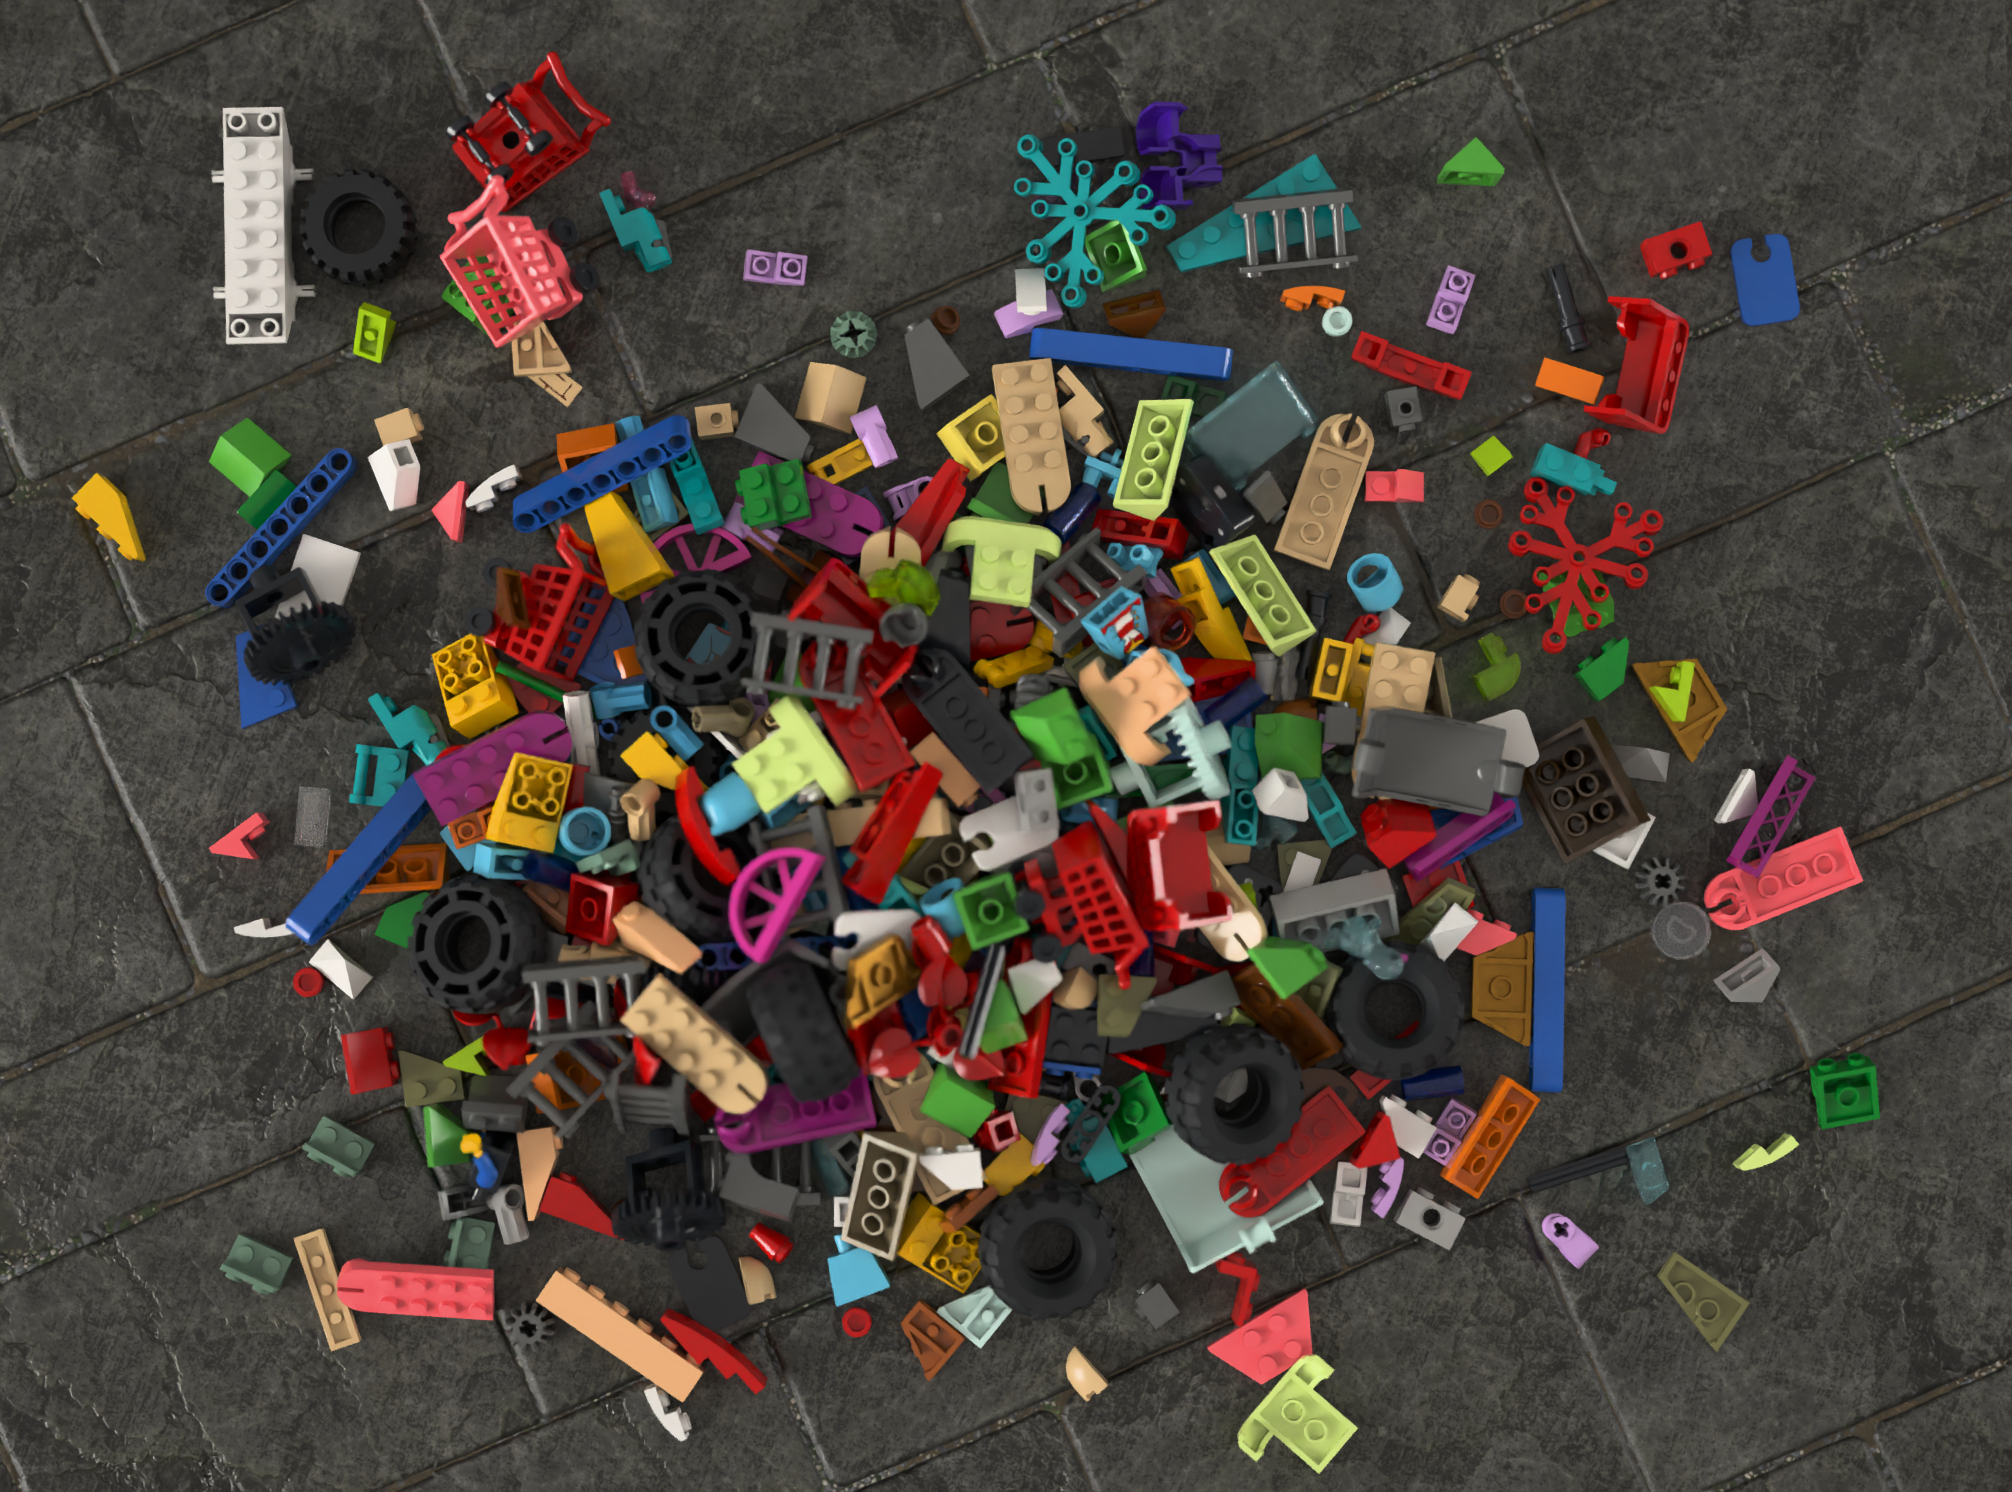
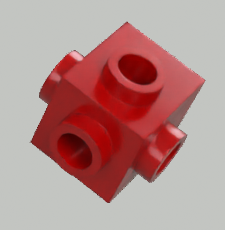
M997 1107L992 1110L973 1135V1139L979 1145V1148L989 1149L996 1153L1009 1148L1010 1144L1021 1140L1012 1111L997 1110Z

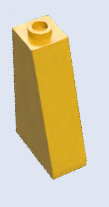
M611 491L584 505L610 595L626 601L659 585L666 579L674 578L673 571L621 496Z

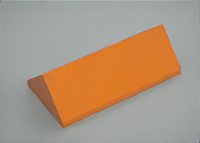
M446 843L400 846L359 894L440 889L443 883L450 881L448 845ZM346 849L329 850L326 872Z
M1501 1074L1478 1110L1477 1116L1463 1135L1461 1144L1448 1164L1443 1166L1439 1175L1479 1199L1541 1099L1514 1080Z

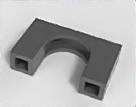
M738 1122L737 1127L741 1126L743 1122ZM729 1150L726 1163L730 1165L727 1174L721 1175L717 1186V1192L720 1193L721 1201L791 1222L800 1194L798 1188L760 1176L751 1165V1153L740 1154Z

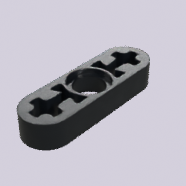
M1102 1084L1094 1090L1061 1141L1060 1150L1062 1156L1067 1161L1073 1163L1080 1162L1090 1151L1120 1104V1094L1116 1087L1111 1084ZM1110 1090L1113 1092L1111 1096L1114 1102L1112 1104L1107 1102L1104 1105L1102 1111L1107 1112L1105 1117H1102L1097 1110L1090 1109L1092 1104H1095L1098 1108L1102 1101L1099 1094L1101 1092L1106 1094ZM1094 1115L1099 1119V1125L1096 1130L1086 1131L1083 1129L1082 1120L1085 1116ZM1078 1129L1082 1135L1091 1139L1089 1142H1086L1083 1138L1079 1144V1148L1082 1150L1081 1153L1074 1152L1071 1156L1068 1154L1069 1148L1066 1145L1069 1142L1071 1144L1076 1142L1079 1136L1074 1134V1131Z

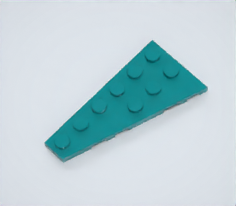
M1313 154L1244 198L1337 189L1316 154ZM1346 203V208H1343L1345 232L1361 230V225ZM1231 205L1167 245L1166 250L1181 273L1216 265V263L1245 258L1244 219L1240 218V214L1233 212ZM1328 205L1316 206L1317 211H1314L1316 239L1333 237L1331 209H1328ZM1299 208L1287 209V214H1285L1287 247L1304 244L1302 212H1299ZM1269 211L1258 212V217H1255L1258 253L1262 254L1275 250L1273 216L1270 215Z

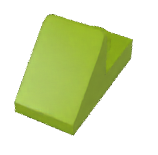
M366 302L362 303L358 312L353 354L377 363L382 362L396 327V322L390 319V311Z
M1681 661L1677 663L1676 667L1672 668L1669 682L1673 685V689L1658 686L1649 687L1670 719L1676 723L1685 722L1695 667L1693 662Z
M482 1037L443 1061L445 1067L482 1076L491 1074L479 1055L482 1052L484 1057L487 1056L482 1046Z

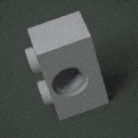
M1038 767L1019 770L1014 773L1021 831L1034 833L1059 829L1051 768Z
M1418 1187L1417 1191L1409 1188L1393 1220L1401 1226L1450 1250L1466 1219L1459 1214L1461 1208L1448 1201H1445L1443 1205L1433 1201L1435 1195ZM1428 1209H1436L1438 1213L1437 1220L1432 1224H1426L1423 1220V1215Z

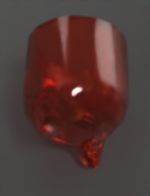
M1158 592L1157 595H1153L1144 601L1143 607L1149 631L1147 638L1162 649L1171 651L1180 649L1189 642L1196 628V617L1192 610L1164 592ZM1179 620L1183 621L1184 631L1179 638L1175 640L1163 639L1171 627Z

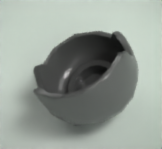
M896 603L883 615L879 630L885 642L895 641L899 644L900 648L919 644L927 635L929 622L924 612L918 606L912 603Z

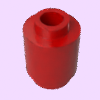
M927 915L912 924L910 927L912 938L928 961L935 960L944 954H950L949 949L952 947V942L936 919H932L930 915Z

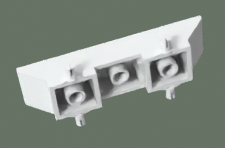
M283 107L223 108L224 171L212 170V182H224L225 287H214L213 291L215 293H213L214 299L226 298V344L287 343L292 321H295V305L298 297L316 296L314 284L298 285L296 282L294 262L292 261L291 205H294L293 190L296 181H313L314 171L313 168H295L293 163V147L290 145Z

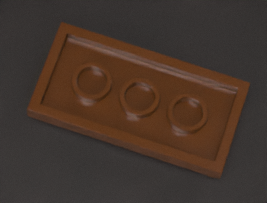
M1255 963L1230 976L1241 1002L1240 1005L1266 1033L1277 1038L1290 1049L1291 1055L1297 1059L1302 1071L1337 1053L1343 1046L1341 1041L1296 993L1282 1000Z

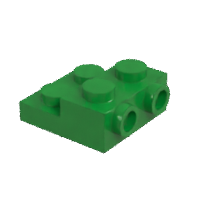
M799 459L772 466L765 463L739 470L740 479H737L735 484L739 496L744 497L745 507H742L740 512L745 525L749 524L750 528L756 527L763 531L812 517L802 461Z
M1851 1053L1847 1055V1060L1836 1062L1834 1059L1824 1058L1820 1059L1817 1065L1810 1066L1812 1093L1816 1098L1818 1125L1821 1129L1880 1119L1876 1066L1868 1056L1862 1053Z
M1143 1072L1117 1088L1120 1094V1104L1107 1124L1111 1129L1112 1137L1120 1153L1133 1155L1156 1141L1155 1136L1174 1125L1167 1116L1165 1104L1151 1073ZM1113 1092L1101 1098V1108L1107 1102L1111 1104L1114 1102L1111 1096ZM1101 1110L1102 1117H1105L1107 1112Z

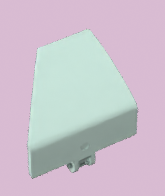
M1174 1126L1155 1136L1156 1141L1133 1155L1129 1154L1191 1273L1205 1268L1246 1246L1249 1254L1255 1252L1254 1248L1270 1240L1271 1243L1276 1241L1272 1231L1324 1203L1309 1178L1264 1215L1256 1218H1243L1236 1215L1229 1209V1205L1239 1200L1249 1190L1245 1187L1224 1203L1219 1191V1180L1223 1170L1230 1163L1227 1162L1226 1165L1217 1163L1197 1153L1179 1138L1173 1129Z

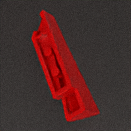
M951 458L947 459L890 532L888 551L890 557H894L896 528L900 527L903 531L910 534L920 547L921 574L965 497L966 488L962 483L970 472L969 468Z
M926 761L923 762L922 767L917 771L909 772L905 770L896 775L849 851L856 855L858 859L842 877V883L870 901L881 904L943 776L941 770Z

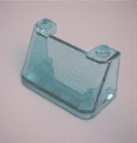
M1275 361L1186 432L1184 443L1194 456L1200 453L1208 454L1235 489L1236 493H1238L1249 484L1246 478L1295 438L1302 436L1303 439H1306L1318 429L1315 424L1319 420L1278 361Z

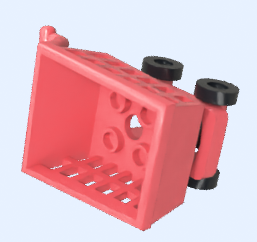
M500 175L492 177L482 195L468 208L452 212L448 215V221L454 224L456 232L448 240L444 247V252L439 256L497 348L531 332L546 319L561 318L582 301V293L592 292L598 287L600 281L597 271L590 264L579 263L572 270L570 269L560 246L568 247L573 244L578 238V232L574 223L568 218L557 217L550 222L548 229L536 231L530 217L497 216L509 199L503 185L504 179ZM488 207L484 213V218L467 232L464 222L471 221ZM487 256L489 262L479 264L476 257ZM467 258L471 265L459 267L456 260ZM493 269L496 276L487 277L484 270ZM475 272L478 280L469 282L464 274ZM500 282L503 289L495 291L491 284ZM483 286L486 294L478 296L473 288ZM507 295L510 302L502 304L499 297ZM491 300L494 307L486 310L482 302ZM513 308L516 315L509 317L506 310ZM498 313L502 321L495 324L491 315ZM520 321V323L517 326L513 324ZM506 327L509 332L503 336L499 329Z

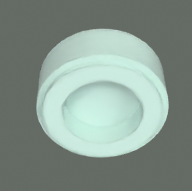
M1334 306L1333 309L1329 308L1322 319L1323 329L1327 334L1334 337L1345 335L1352 325L1351 313L1342 306Z

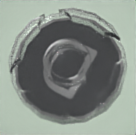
M1674 901L1669 903L1668 906H1663L1655 914L1651 923V937L1654 945L1663 955L1675 960H1687L1698 956L1707 947L1711 938L1707 914L1699 906L1690 902Z

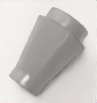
M1272 651L1252 652V661L1256 664V693L1273 694L1278 658H1275V653Z

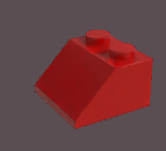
M1394 798L1383 799L1369 805L1360 814L1368 848L1389 869L1437 837L1429 805Z
M591 871L571 873L565 931L605 946L611 945L618 937V932L612 918L631 902H637L639 884L601 871L592 874Z
M388 1026L340 1035L351 1095L398 1084L397 1079L401 1077L398 1061L393 1059L392 1049H395L396 1044L392 1031L389 1032Z

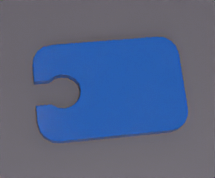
M1771 234L1764 236L1765 245L1770 251V256L1765 262H1757L1752 258L1751 238L1740 239L1730 248L1742 321L1748 326L1790 321L1796 318L1800 312L1788 239L1784 235Z

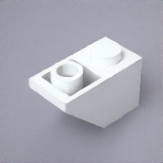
M410 440L386 444L368 457L389 511L414 506L417 501L420 464Z
M1273 768L1252 790L1257 800L1258 808L1263 814L1302 822L1308 819L1307 796L1295 772Z
M1393 1094L1389 1099L1382 1095L1379 1100L1382 1113L1391 1119L1397 1146L1420 1158L1437 1127L1430 1124L1433 1118L1418 1109L1413 1114L1405 1109L1407 1103Z
M973 1144L955 1145L956 1150L945 1151L943 1146H931L925 1148L926 1152L920 1153V1163L952 1190L983 1188L980 1148H974Z

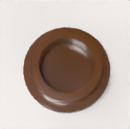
M941 306L932 313L931 322L939 333L950 335L959 328L960 316L955 308Z
M1490 499L1480 502L1474 510L1476 523L1484 529L1497 527L1504 517L1502 506Z
M1518 589L1506 591L1499 600V608L1502 614L1511 619H1517L1525 615L1527 612L1524 606L1527 598L1526 594Z

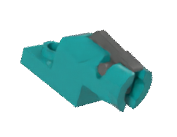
M610 189L599 193L621 247L625 252L636 248L633 251L647 273L660 270L672 264L673 255L666 225L663 220L655 219L644 207L622 215L621 213L625 212L626 209L620 195L614 196Z
M376 693L368 698L369 703L397 747L405 750L413 745L414 748L412 750L422 759L425 765L434 762L442 750L451 746L438 714H428L426 710L413 705L396 715L395 712L398 708L389 695L385 697L383 694Z

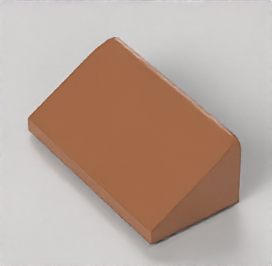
M543 873V881L531 880L522 890L527 893V897L531 902L537 904L543 919L562 935H565L567 933L565 928L569 893Z

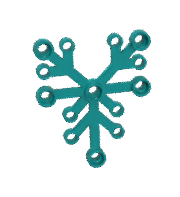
M1027 134L1018 141L1017 149L1019 154L1028 160H1032L1050 183L1031 182L1026 178H1019L1014 183L1015 192L1022 197L1030 195L1061 196L1068 204H1049L1044 200H1036L1032 204L1031 211L1033 215L1040 219H1045L1048 216L1066 218L1043 239L1032 240L1026 247V256L1035 264L1041 265L1048 262L1052 254L1051 247L1074 228L1071 251L1057 264L1051 263L1047 265L1044 274L1048 280L1059 282L1063 279L1064 273L1069 270L1068 285L1062 289L1061 300L1070 308H1080L1087 299L1085 289L1080 286L1082 270L1085 280L1092 285H1098L1104 279L1103 271L1094 266L1084 253L1086 226L1090 225L1094 219L1119 221L1129 233L1130 241L1137 246H1143L1147 243L1149 235L1136 222H1149L1159 230H1169L1175 224V212L1166 205H1158L1153 210L1138 209L1143 204L1149 203L1153 198L1152 189L1143 184L1138 185L1134 189L1133 197L1120 208L1098 207L1121 185L1132 186L1138 182L1140 170L1131 161L1120 162L1115 168L1114 176L1091 196V180L1095 174V167L1087 160L1080 161L1075 169L1076 174L1079 176L1078 193L1076 196L1071 190L1073 161L1078 150L1077 144L1073 140L1065 138L1058 144V151L1062 155L1060 175L1043 155V144L1039 138ZM1031 141L1032 148L1025 151V143ZM1071 143V151L1064 153V146ZM1089 165V172L1086 175H1082V167ZM1129 167V175L1126 177H1122L1121 171L1124 168ZM1026 182L1028 184L1027 190L1020 192L1021 184ZM1146 189L1148 192L1147 197L1140 199V191ZM1044 204V213L1038 214L1037 208ZM1080 207H1084V215L1078 217L1077 210ZM1163 211L1166 217L1163 221L1159 222L1157 215ZM1142 231L1143 238L1140 241H1135V234ZM1036 246H1040V254L1034 256L1033 249ZM1053 268L1058 269V275L1055 278L1050 276ZM1097 270L1098 278L1091 281V272ZM1071 290L1076 291V297L1073 300L1068 299V293Z

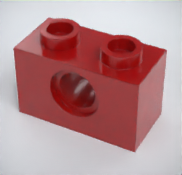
M1701 221L1646 239L1639 245L1650 278L1660 276L1661 280L1677 275V270L1688 267L1689 271L1706 265L1705 260L1712 255ZM1672 246L1679 247L1682 250V259H1676L1671 255L1670 249Z

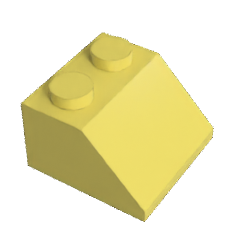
M992 394L949 422L937 433V436L955 461L970 469L967 475L970 482L1005 458L997 401Z

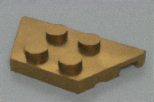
M1696 658L1632 664L1630 666L1688 763L1694 762L1704 743L1712 735L1716 724L1727 711V707ZM1681 661L1693 662L1695 667L1685 722L1676 723L1670 719L1649 687L1658 686L1673 689V685L1669 682L1672 668L1676 667L1677 663Z
M1525 932L1517 936L1515 940L1472 957L1470 1016L1524 1046H1530L1534 932Z
M889 934L848 960L844 1013L845 1028L854 1029L918 987V981L923 971L918 967L912 951L908 950L906 943L899 935Z

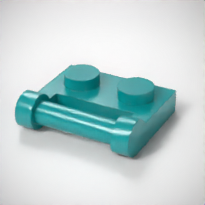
M356 744L355 753H358L354 789L353 794H350L349 803L383 807L407 780L410 751ZM370 755L378 756L373 797L365 796Z

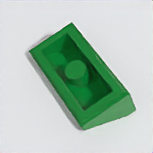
M275 469L237 510V513L258 530L297 486L281 471Z

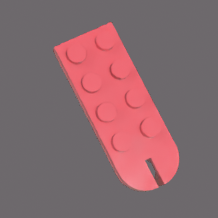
M1838 826L1773 852L1758 879L1737 867L1716 875L1706 886L1704 902L1706 908H1712L1717 906L1718 903L1731 899L1732 904L1708 914L1722 928L1741 930L1861 883L1863 879L1842 827ZM1757 858L1755 860L1747 862L1746 864L1756 869L1761 861V858Z
M354 1258L342 1266L337 1281L339 1299L349 1308L361 1312L492 1321L494 1318V1270L371 1262L366 1259Z

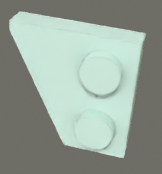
M987 1285L939 1307L936 1312L981 1349L1012 1310Z

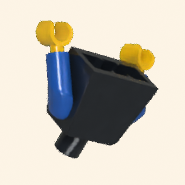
M482 1130L480 1132L481 1137L478 1134L463 1135V1141H461L462 1152H474L472 1159L475 1163L468 1185L473 1187L470 1193V1197L473 1200L486 1202L489 1193H497L512 1153L516 1134L504 1131Z

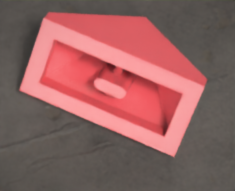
M458 481L432 509V512L449 537L457 543H463L467 511L465 502L468 499L470 487L464 481Z

